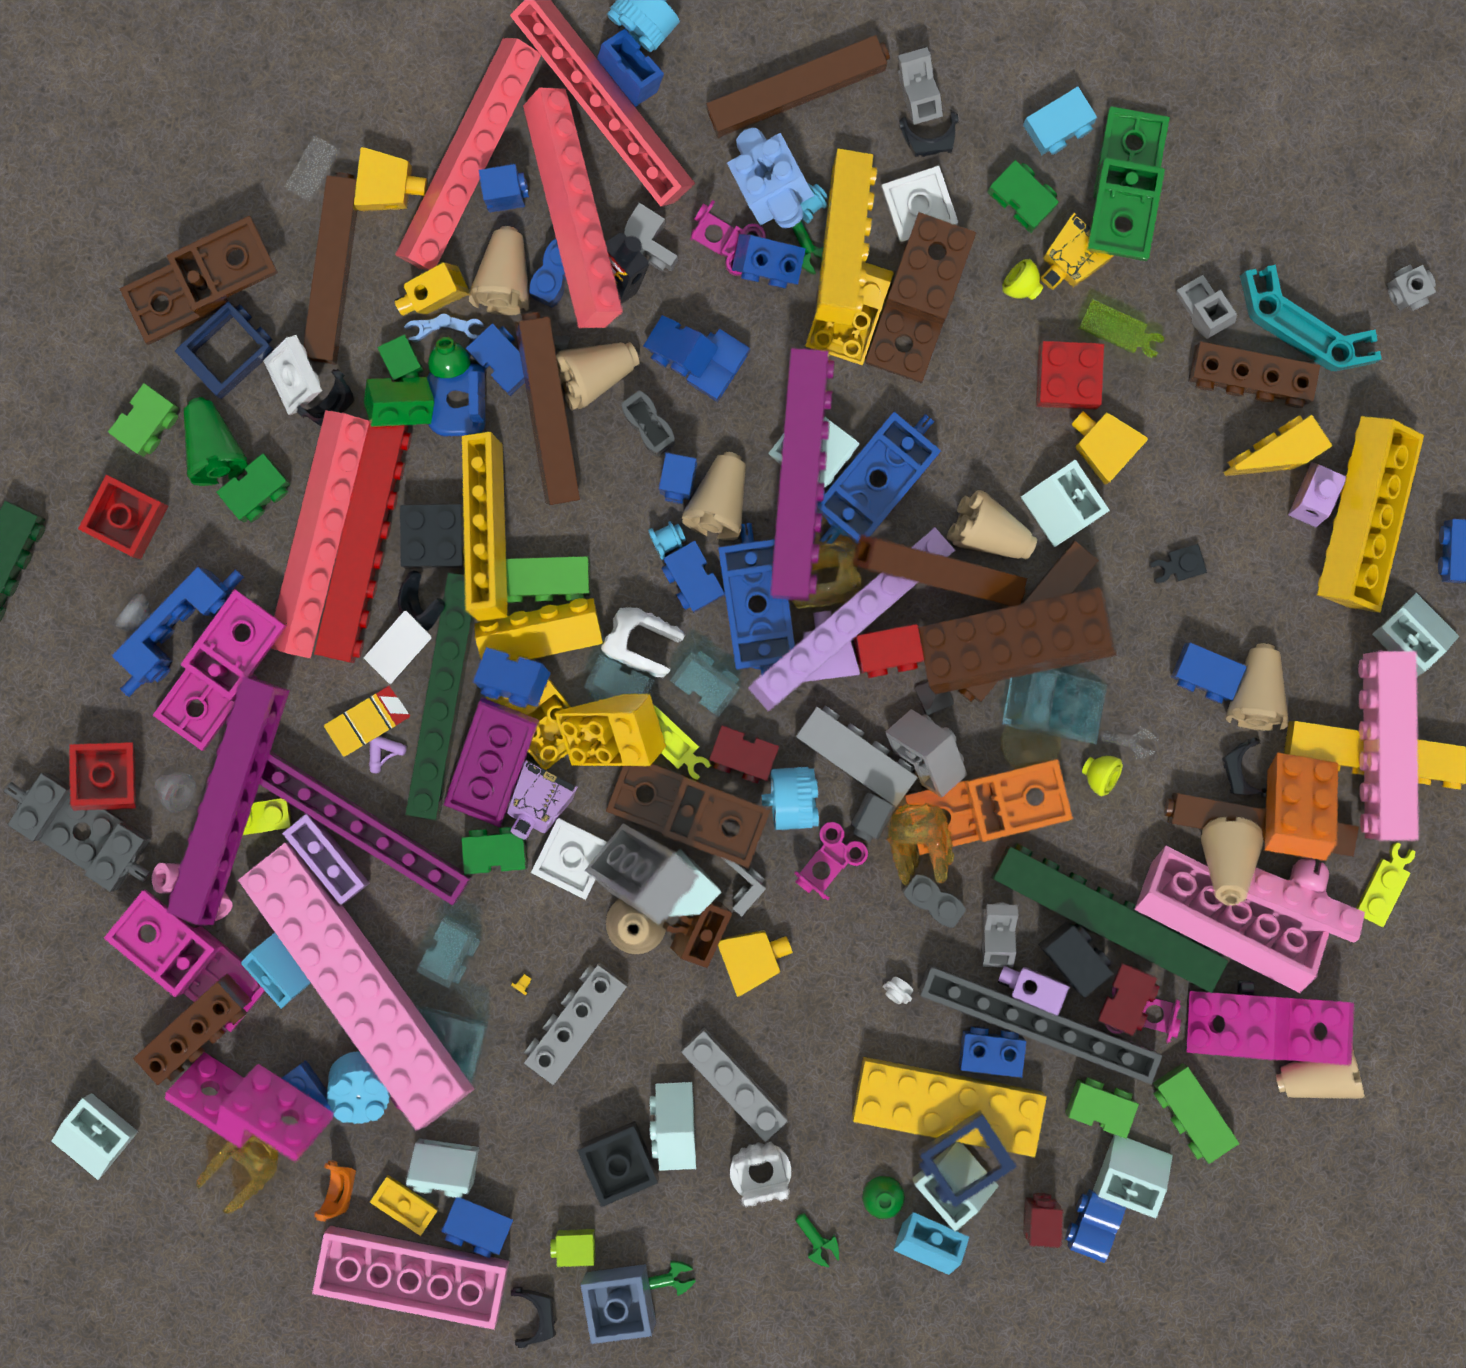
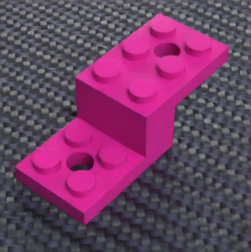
M234 589L180 664L185 668V671L154 712L153 716L201 751H205L230 713H232L236 701V691L243 677L257 678L253 672L284 631L286 625ZM240 624L248 625L251 630L250 637L244 642H240L235 637V629ZM196 699L200 700L204 705V711L199 717H193L188 709L189 704Z
M146 889L139 894L104 937L107 942L174 997L184 994L195 1002L227 973L251 998L252 1001L244 1008L247 1012L250 1011L265 992L241 964L243 960L202 926L193 929L181 918L167 913L168 907ZM144 925H151L155 928L156 938L154 941L147 942L141 937V929ZM244 1017L235 1025L229 1021L224 1028L232 1032Z
M1190 991L1187 1053L1351 1065L1354 1003ZM1218 1015L1222 1016L1225 1020V1028L1220 1033L1213 1027V1021ZM1320 1022L1327 1028V1036L1323 1040L1317 1039L1314 1034L1315 1026Z
M205 1052L168 1089L165 1095L167 1101L237 1147L241 1148L254 1134L295 1162L331 1122L334 1114L260 1064H257L244 1078ZM205 1087H212L218 1093L207 1096L201 1090ZM291 1116L297 1120V1123L287 1125L282 1122L281 1118Z

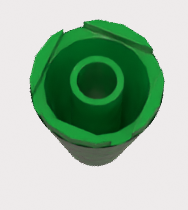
M203 397L190 400L183 410L186 468L190 482L193 485L210 486L219 484L217 479L219 477L228 475V479L231 480L233 477L243 474L245 472L244 468L248 466L247 458L214 403Z

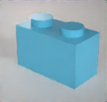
M1076 87L1028 116L1023 126L1041 155L1048 151L1053 155L1067 146L1065 141L1071 137L1076 136L1077 139H1080L1093 130L1091 125L1094 124L1097 116L1080 88Z
M276 933L272 934L251 951L241 962L243 967L281 1009L311 983Z
M913 1212L901 1225L894 1251L950 1275L961 1265L969 1236L957 1231L955 1232L951 1228Z

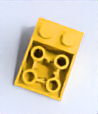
M862 262L861 269H866L864 288H859V295L864 296L861 314H855L852 325L815 320L814 317L806 347L814 350L828 351L829 355L863 365L894 273L866 262Z
M1299 415L1278 428L1281 433L1279 436L1273 432L1254 444L1253 447L1256 451L1253 453L1248 449L1227 462L1230 468L1223 473L1225 476L1295 469L1330 448L1332 444L1312 415L1305 419Z
M550 678L547 681L538 707L527 704L526 708L511 704L508 701L509 698L499 696L498 700L486 697L490 701L539 720L528 752L542 769H549L568 754L555 712L571 708V706Z
M622 694L555 712V717L572 766H651L666 747L650 694Z

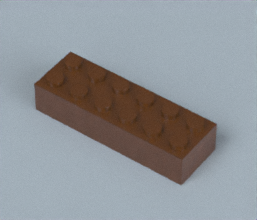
M1101 587L918 627L928 684L935 694L1117 656L1107 604Z

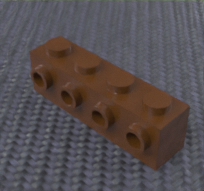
M1200 341L1195 346L1188 381L1195 382V387L1203 390H1214L1215 386L1225 388V393L1229 395L1244 396L1245 392L1255 394V399L1259 401L1273 402L1274 398L1286 400V406L1303 408L1304 404L1308 405L1314 401L1321 365Z
M227 973L133 1059L157 1086L166 1078L172 1082L185 1070L181 1065L187 1059L193 1063L205 1052L202 1046L208 1040L214 1044L226 1033L223 1027L229 1021L235 1025L248 1013L244 1008L252 1001L251 998Z

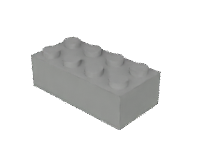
M624 823L584 870L608 892L659 925L672 914L674 906L683 895L692 889L694 881L699 877L675 853Z

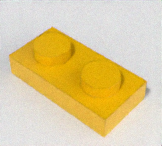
M387 1175L370 1201L371 1204L419 1236L422 1235L439 1209L390 1175Z

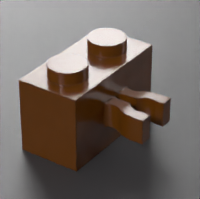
M713 900L700 914L679 916V919L682 921L681 924L664 922L663 928L666 931L676 933L670 948L681 959L708 968L732 912L721 902Z

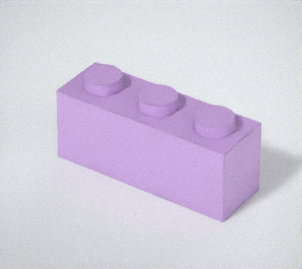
M305 814L282 833L340 905L347 903L370 884L326 828L311 816Z

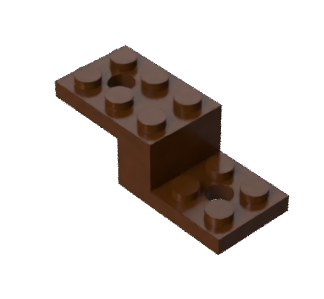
M918 212L867 355L866 364L919 383L923 382L977 232ZM934 244L943 246L945 257L941 260L932 259L928 253L929 247ZM900 336L909 337L912 341V349L908 352L898 351L895 346V340Z
M249 215L166 255L170 265L120 288V291L145 343L150 345L216 313L228 302L227 297L277 274L278 271L252 217ZM233 250H242L244 253L243 262L236 266L231 265L228 261L229 254ZM159 296H166L169 300V306L162 312L156 311L154 309L155 299Z
M651 764V766H623L606 812L661 832L666 837L747 868L750 866L771 811L655 764ZM641 785H649L654 790V798L650 802L644 803L637 798V789ZM727 819H735L740 825L738 834L733 837L726 836L722 832V824Z

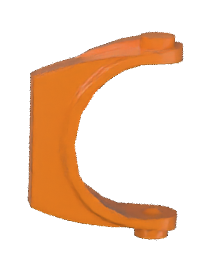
M328 1160V1163L324 1165V1168L330 1169V1184L323 1205L314 1214L316 1220L322 1222L341 1215L348 1210L356 1170L338 1166V1162Z

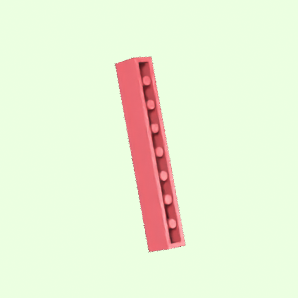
M524 0L510 14L511 18L660 206H665L679 200L695 185V182L551 0Z
M502 39L395 254L421 270L429 271L437 266L480 180L479 170L486 168L541 57L537 50L520 39Z
M539 87L523 105L578 327L605 328L623 311L566 89Z
M325 410L274 615L275 618L286 625V628L271 649L311 659L369 426L368 420L345 413Z

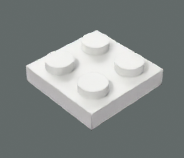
M939 166L881 185L900 244L908 242L918 212L958 225V220Z
M297 335L285 338L263 360L288 415L297 413L296 407L298 405L304 408L322 391L319 377L313 372L307 359L306 349L300 344Z
M558 818L531 873L586 900L595 879L584 870L607 844V841Z

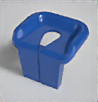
M470 364L463 374L454 378H440L430 372L427 380L434 397L431 424H428L430 429L441 436H464L482 433L486 423L484 368L479 364ZM452 391L469 393V405L452 408L447 404V396Z

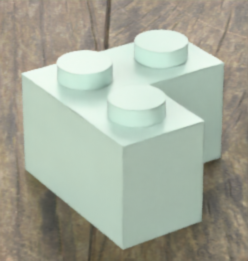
M692 1082L656 1084V1096H650V1114L656 1115V1121H650L652 1158H658L659 1171L696 1169Z

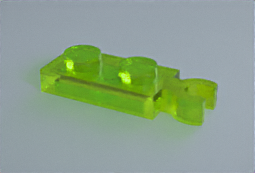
M1094 299L1091 300L1078 328L1133 354L1139 346L1142 348L1143 353L1151 358H1155L1158 352L1150 348V341L1155 340L1162 343L1165 339L1159 333H1145L1148 324Z

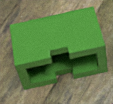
M143 383L129 402L134 406L128 415L121 413L108 431L113 437L143 457L146 453L151 454L155 451L160 443L158 437L165 428L168 430L175 424L178 419L176 413L179 410V407L145 383Z
M1087 1077L1085 1082L1077 1079L1065 1114L1071 1119L1092 1126L1093 1121L1100 1122L1099 1126L1103 1128L1102 1130L1127 1139L1139 1106L1132 1099L1133 1094L1120 1088H1115L1114 1092L1103 1089V1082Z

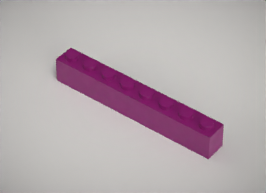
M791 348L771 596L773 599L810 601V593L816 594L817 575H812L813 563L819 562L820 544L814 543L815 532H821L822 513H817L818 501H824L825 483H820V470L826 471L827 452H822L823 440L829 439L830 421L824 420L825 409L831 410L832 391H827L828 379L834 378L835 360H829L828 351Z
M243 677L241 684L238 686L232 713L227 718V728L223 741L218 746L217 759L213 771L207 780L208 787L204 799L198 807L195 827L189 835V845L184 860L179 866V876L175 888L169 897L167 913L196 925H214L290 690L249 677Z
M270 750L260 781L261 786L451 905L457 903L471 881L472 876L469 874L464 875V871Z

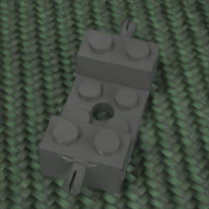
M41 773L33 786L27 791L18 787L13 782L8 784L7 787L9 788H6L4 793L19 801L17 811L7 824L8 826L33 842L41 841L86 870V877L109 892L119 890L128 874L136 877L142 883L146 881L147 876L151 872L136 862L151 841L150 837L107 809L73 811L70 806V785L51 773ZM82 822L88 824L91 829V834L86 840L79 839L75 833L77 825Z

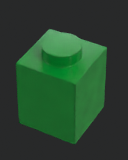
M405 334L377 347L394 382H402L403 378L419 377L418 374L424 372Z

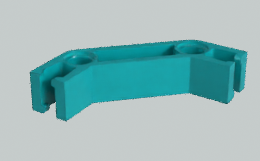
M1276 265L1267 266L1264 270L1259 271V277L1265 276L1267 292L1261 294L1257 292L1253 276L1257 275V269L1247 270L1240 276L1250 319L1325 369L1341 371L1374 364L1382 359L1380 351L1368 352V356H1355L1353 344L1360 341H1365V343L1377 342L1376 330L1344 336L1282 296ZM1260 301H1267L1271 305V314H1264L1260 311ZM1333 347L1342 350L1344 354L1342 362L1336 361L1332 357Z

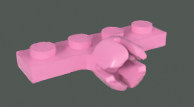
M1300 859L1292 867L1290 880H1285L1255 868L1247 900L1355 943L1360 939L1365 912L1336 901L1327 895L1326 888L1330 873L1324 863L1320 862L1318 872H1314L1315 859Z

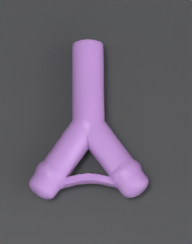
M381 736L370 741V772L379 773L381 772V766L389 758L396 755L403 756L407 751L406 745ZM381 749L392 752V754L386 756L381 761Z

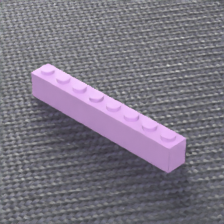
M933 528L911 547L948 557L955 551L936 528ZM881 573L759 677L748 689L767 711L771 710L918 582Z

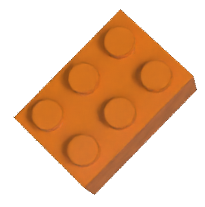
M1277 752L1267 771L1266 851L1326 861L1337 844V762Z

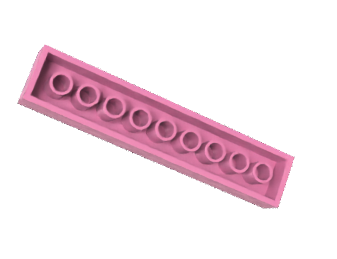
M290 843L281 845L238 880L415 1130L431 1124L474 1090V1087L343 905L338 903Z

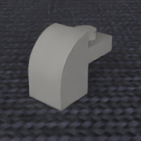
M928 48L898 55L899 81L913 124L942 117L941 96L933 78L931 55Z
M639 203L627 221L625 235L627 237H637L641 241L642 248L640 252L644 257L646 255L650 257L648 262L661 271L664 268L672 271L678 262V256L655 242L666 225L665 219Z
M1204 275L1177 289L1176 295L1190 314L1193 326L1204 338L1208 339L1236 322L1237 313L1223 292L1219 290L1215 293Z
M999 902L987 904L986 909L983 910V967H1013L1016 956L1015 929L1018 920V905Z

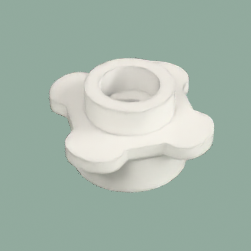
M895 976L891 981L884 983L883 988L887 990L885 994L897 1004L911 1002L912 997L910 995L913 989L908 983Z

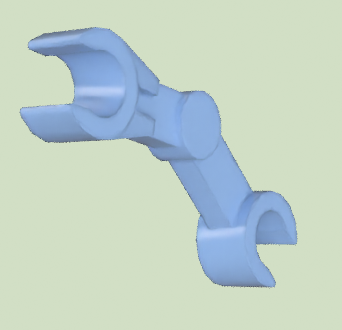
M444 313L431 320L409 321L404 328L419 327V334L408 338L412 342H418L440 328H450L465 332L470 339L475 340L479 335L471 334L469 331L470 327L474 324L484 327V324L478 319L464 321L449 317V315Z

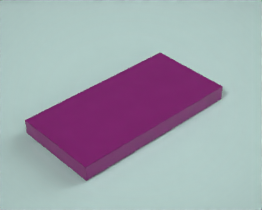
M482 697L474 715L444 805L500 827L506 815L539 720Z

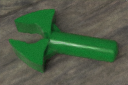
M800 220L798 224L791 228L800 246L806 248L802 269L816 275L813 266L810 264L811 254L818 257L822 263L823 247L818 248L813 245Z
M805 1213L798 1215L795 1219L796 1223L813 1244V1252L808 1254V1258L818 1265L829 1267L825 1258L821 1256V1247H824L825 1249H830L836 1259L839 1260V1247L835 1235L830 1239L823 1238Z
M670 1261L671 1269L668 1273L648 1277L650 1290L672 1286L676 1288L677 1296L685 1293L696 1280V1278L686 1281L675 1279L680 1272L693 1270L691 1265L680 1261Z

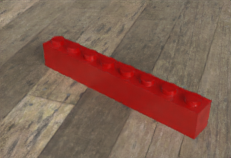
M369 422L318 634L315 655L354 663L355 657H361L364 641L360 640L362 628L367 629L371 611L367 610L369 598L374 599L378 584L373 579L376 569H381L384 560V551H380L383 539H388L391 530V522L387 521L389 510L395 509L398 500V492H394L396 480H402L405 463L401 462L403 450H409L412 433L408 432L409 427L407 425L371 427Z

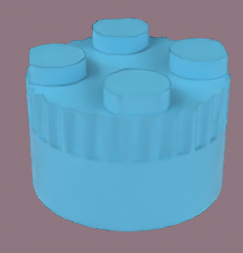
M616 0L610 7L611 10L607 13L609 19L619 27L623 25L635 41L650 53L656 50L680 23L676 13L665 2L667 0Z
M814 768L771 769V794H763L761 797L762 806H772L775 830L804 829L818 826L819 815L815 798H818V788Z
M360 1051L341 1056L333 1063L328 1075L327 1099L330 1109L333 1110L334 1117L342 1123L353 1122L354 1124H363L364 1122L368 1123L370 1120L377 1121L387 1108L390 1093Z

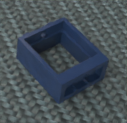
M229 301L175 350L179 357L220 399H223L274 350L269 344L273 339L261 326L255 329L248 322L252 316L240 304L235 308ZM234 317L261 348L222 383L195 352Z
M980 1110L918 1150L921 1159L917 1162L927 1177L930 1175L934 1176L939 1184L934 1187L943 1203L950 1201L954 1208L1017 1168ZM977 1128L1000 1165L957 1193H954L931 1157Z

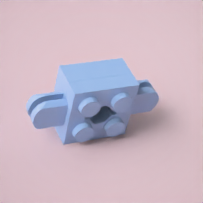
M757 128L744 130L736 139L741 155L727 162L746 202L760 226L773 218L782 228L795 226L803 217L800 203L814 196L781 133L766 140L763 133Z

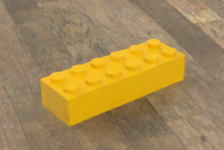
M1361 416L1359 427L1355 432L1352 455L1348 460L1345 484L1340 493L1341 500L1338 512L1333 521L1330 544L1326 549L1323 572L1318 581V596L1348 608L1381 612L1424 438L1423 434L1394 419Z
M863 1057L852 1119L856 1123L937 1138L980 1110L1007 1152L1035 1157L1047 1096L1042 1091ZM977 1128L956 1141L989 1148Z

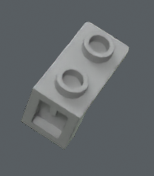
M722 858L752 884L749 888L743 885L732 898L736 902L732 909L742 917L766 890V887L762 884L765 879L752 867L747 871L741 865Z

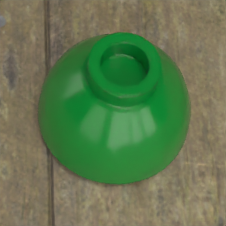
M450 337L440 338L430 352L428 359L429 371L434 376L440 378L457 377L463 374L471 363L465 348L459 343L454 342Z
M879 1176L866 1184L862 1194V1201L865 1209L872 1216L879 1219H889L901 1211L905 1201V1194L897 1180L888 1176Z

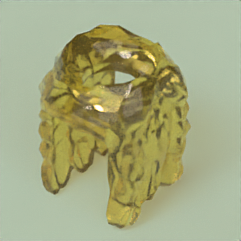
M836 541L832 544L820 545L819 562L813 563L812 570L836 567L838 569L836 580L834 582L817 584L816 594L810 593V601L792 600L796 608L831 606L836 602L846 603L861 591L860 573L856 571L857 566L852 565L856 552L854 544Z
M927 802L924 805L905 804L899 806L891 817L888 824L887 841L891 845L892 859L898 870L899 878L904 885H909L910 875H914L915 868L918 867L920 862L915 846L916 843L927 845L936 881L943 883L947 879L948 867L954 861L951 840L952 832L949 830L948 823L946 822L947 818L939 806L931 805Z
M254 1134L241 1148L227 1141L222 1149L210 1160L205 1171L200 1174L196 1186L200 1189L229 1157H232L246 1168L252 1179L223 1209L225 1214L242 1208L245 1201L263 1189L265 1183L274 1176L277 1170L278 1151Z

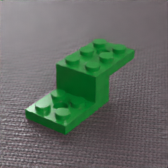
M1109 107L1092 196L1096 200L1087 251L1148 261L1165 168H1161L1170 117ZM1130 135L1139 137L1142 142L1141 148L1138 150L1129 149L1126 145V137ZM1118 217L1128 218L1131 222L1130 231L1124 233L1118 231L1115 227V219Z

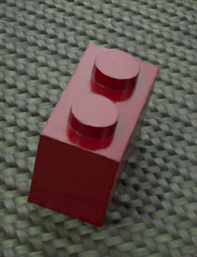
M721 726L709 759L715 762L713 768L729 774L732 768L744 772L742 778L759 784L761 779L767 781L779 746L758 738L755 739L754 743L743 740L744 733Z
M1121 962L1112 983L1113 987L1117 988L1113 998L1107 996L1098 1021L1130 1035H1134L1136 1029L1141 1031L1148 1016L1147 1013L1143 1012L1148 1001L1154 1002L1160 988L1159 985L1155 984L1157 977Z
M1033 1193V1198L1025 1197L1023 1234L1029 1245L1061 1248L1063 1209L1057 1200L1051 1199V1194Z

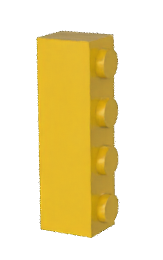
M579 598L558 606L546 605L539 610L530 612L518 611L507 618L483 620L474 624L475 640L481 660L486 647L508 653L510 655L509 660L518 662L519 657L530 660L603 644L594 598Z

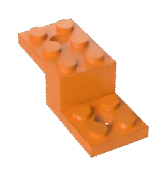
M1058 759L960 781L942 798L929 789L905 795L919 855L978 840L984 842L1073 820ZM1032 788H1038L1043 793L1042 802L1036 806L1030 805L1026 800V794ZM939 809H945L950 814L949 823L943 827L937 826L933 821V815Z

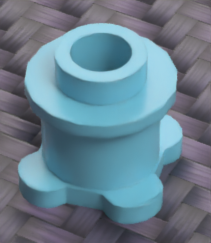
M808 183L814 196L800 203L803 210L802 219L806 223L813 219V214L821 207H827L825 200L828 196L818 184L812 186Z
M671 521L668 522V526L655 532L652 528L648 530L661 560L665 558V553L678 547L681 549L683 547L681 542L686 541L680 525L673 526Z

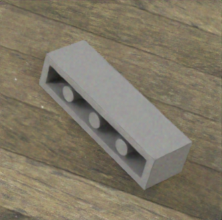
M824 706L822 710L816 707L795 737L887 802L897 807L917 779V776L912 774L915 768L901 758L897 762L889 758L887 754L890 750L877 741H874L871 745L862 739L865 733L850 723L847 727L837 721L840 715L829 707Z
M705 1027L682 1047V1054L765 1142L788 1122L787 1115Z

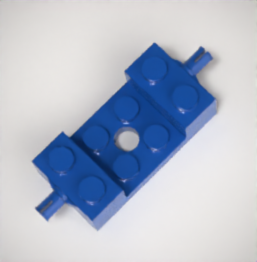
M892 413L825 493L824 501L818 502L817 512L822 513V516L826 518L831 526L823 537L819 539L821 543H824L832 535L825 544L826 547L830 548L838 536L842 535L858 544L860 534L870 537L941 452L939 448L923 436L934 423L931 418L922 427L929 418L924 414L913 428L898 414ZM879 470L885 473L887 482L884 486L874 487L870 483L869 476L873 471Z
M747 523L748 536L746 535L745 524L741 525L742 543L718 547L736 670L754 668L761 670L762 676L795 647L788 600L773 599L771 596L775 539L754 541L752 523ZM755 595H760L766 600V609L761 613H755L749 608V600Z
M197 567L112 655L132 675L120 688L121 691L130 697L141 684L144 685L145 682L153 683L154 680L158 683L164 679L170 672L168 666L173 661L156 645L159 641L162 644L168 640L174 633L172 627L179 620L183 622L188 619L195 611V608L203 615L215 617L232 594V590L245 577L238 570L234 569L222 582L210 570Z

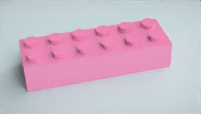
M1416 651L1363 654V660L1359 661L1358 666L1359 677L1363 678V690L1359 693L1360 709H1363L1364 721H1361L1359 725V736L1361 740H1364V752L1360 753L1359 758L1360 769L1364 771V783L1360 785V799L1364 802L1365 814H1361L1360 817L1361 832L1365 833V838L1418 840Z
M1165 846L1151 862L1134 909L1298 993L1316 978L1329 933L1247 899L1237 905L1224 904L1215 896L1208 866L1168 846Z
M329 1226L324 1232L312 1294L495 1329L498 1322L509 1261L493 1257L489 1259L477 1254Z

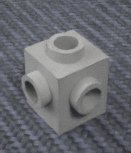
M1410 264L1394 272L1396 278L1386 284L1389 297L1393 304L1397 305L1399 311L1411 307L1412 311L1417 310L1430 303L1428 297L1436 293L1434 288L1436 286L1435 279L1430 271L1425 270L1423 265L1413 269Z

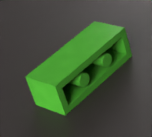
M589 557L506 559L507 603L523 602V597L535 596V602H552L553 596H565L566 601H573L584 598V595H590Z
M1184 1063L1153 1083L1157 1089L1153 1095L1163 1109L1167 1106L1174 1114V1117L1170 1119L1180 1134L1186 1132L1191 1140L1187 1146L1197 1160L1203 1158L1210 1164L1239 1144L1189 1067Z

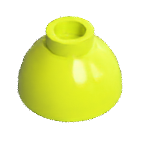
M1031 259L1022 260L1015 265L1002 284V292L1018 299L1028 297L1033 300L1043 289V285L1040 284L1039 270Z
M1101 756L1097 759L1090 757L1085 762L1082 773L1087 775L1089 786L1100 797L1109 794L1116 785L1123 768L1122 760L1115 756Z

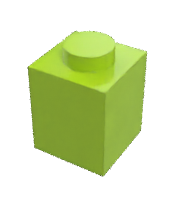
M594 1229L558 1230L556 1239H551V1258H557V1267L594 1266Z

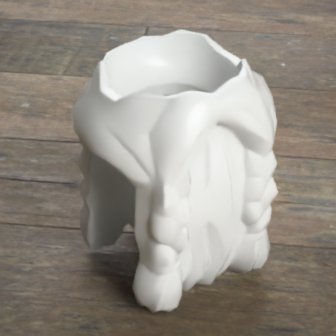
M620 608L614 618H612L613 629L601 645L602 652L610 659L618 660L637 671L648 672L655 677H665L671 669L626 649L629 633L639 625L675 642H681L685 637L684 632L677 626H670L668 622H664L660 617L654 616L653 613H646L640 608Z
M757 1142L755 1145L749 1144L747 1148H741L739 1153L733 1156L730 1178L734 1188L743 1196L741 1201L744 1206H756L757 1202L771 1201L774 1198H777L779 1201L788 1198L790 1191L787 1187L792 1176L791 1164L781 1147L775 1146L772 1142L765 1144ZM769 1161L773 1167V1175L770 1180L765 1183H757L752 1180L749 1175L750 1165Z

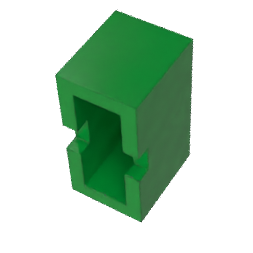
M1015 160L993 182L987 193L1004 209L1010 205L1017 213L1014 218L1029 233H1032L1057 207L1059 201L1056 199V192L1049 185L1044 184L1042 186L1034 178L1035 173L1027 164L1022 163L1020 165Z
M427 377L403 378L402 382H392L391 378L366 379L364 406L371 427L431 424L434 397Z
M264 453L244 468L248 474L241 480L233 477L216 492L238 520L244 523L247 520L254 522L265 512L263 507L270 501L274 503L280 501L288 493L286 488L291 485L269 456Z
M512 827L499 828V834L487 835V829L469 830V836L461 838L464 875L489 873V871H492L491 866L501 865V871L527 869L526 839L515 836L511 832Z

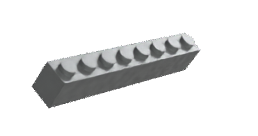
M928 964L918 990L919 995L1151 1085L1162 1055L1155 1050L1061 1014L1057 1016L1016 999L1009 994Z

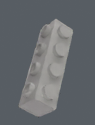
M600 962L595 968L591 965L588 966L579 978L583 982L582 986L577 992L573 989L570 990L561 1002L565 1007L559 1016H556L554 1013L543 1026V1029L547 1031L540 1041L534 1038L524 1052L528 1055L524 1064L552 1085L555 1084L628 986L627 982Z

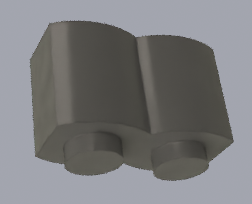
M638 391L621 403L626 420L635 430L640 432L642 442L650 453L659 457L675 445L672 429L664 419L657 416L652 400L645 393Z
M867 792L850 824L855 827L853 833L869 842L872 841L873 837L879 840L896 807Z
M914 872L901 889L904 896L912 904L927 910L937 922L946 927L954 928L966 911L959 899L946 891L940 890L934 881L923 874Z

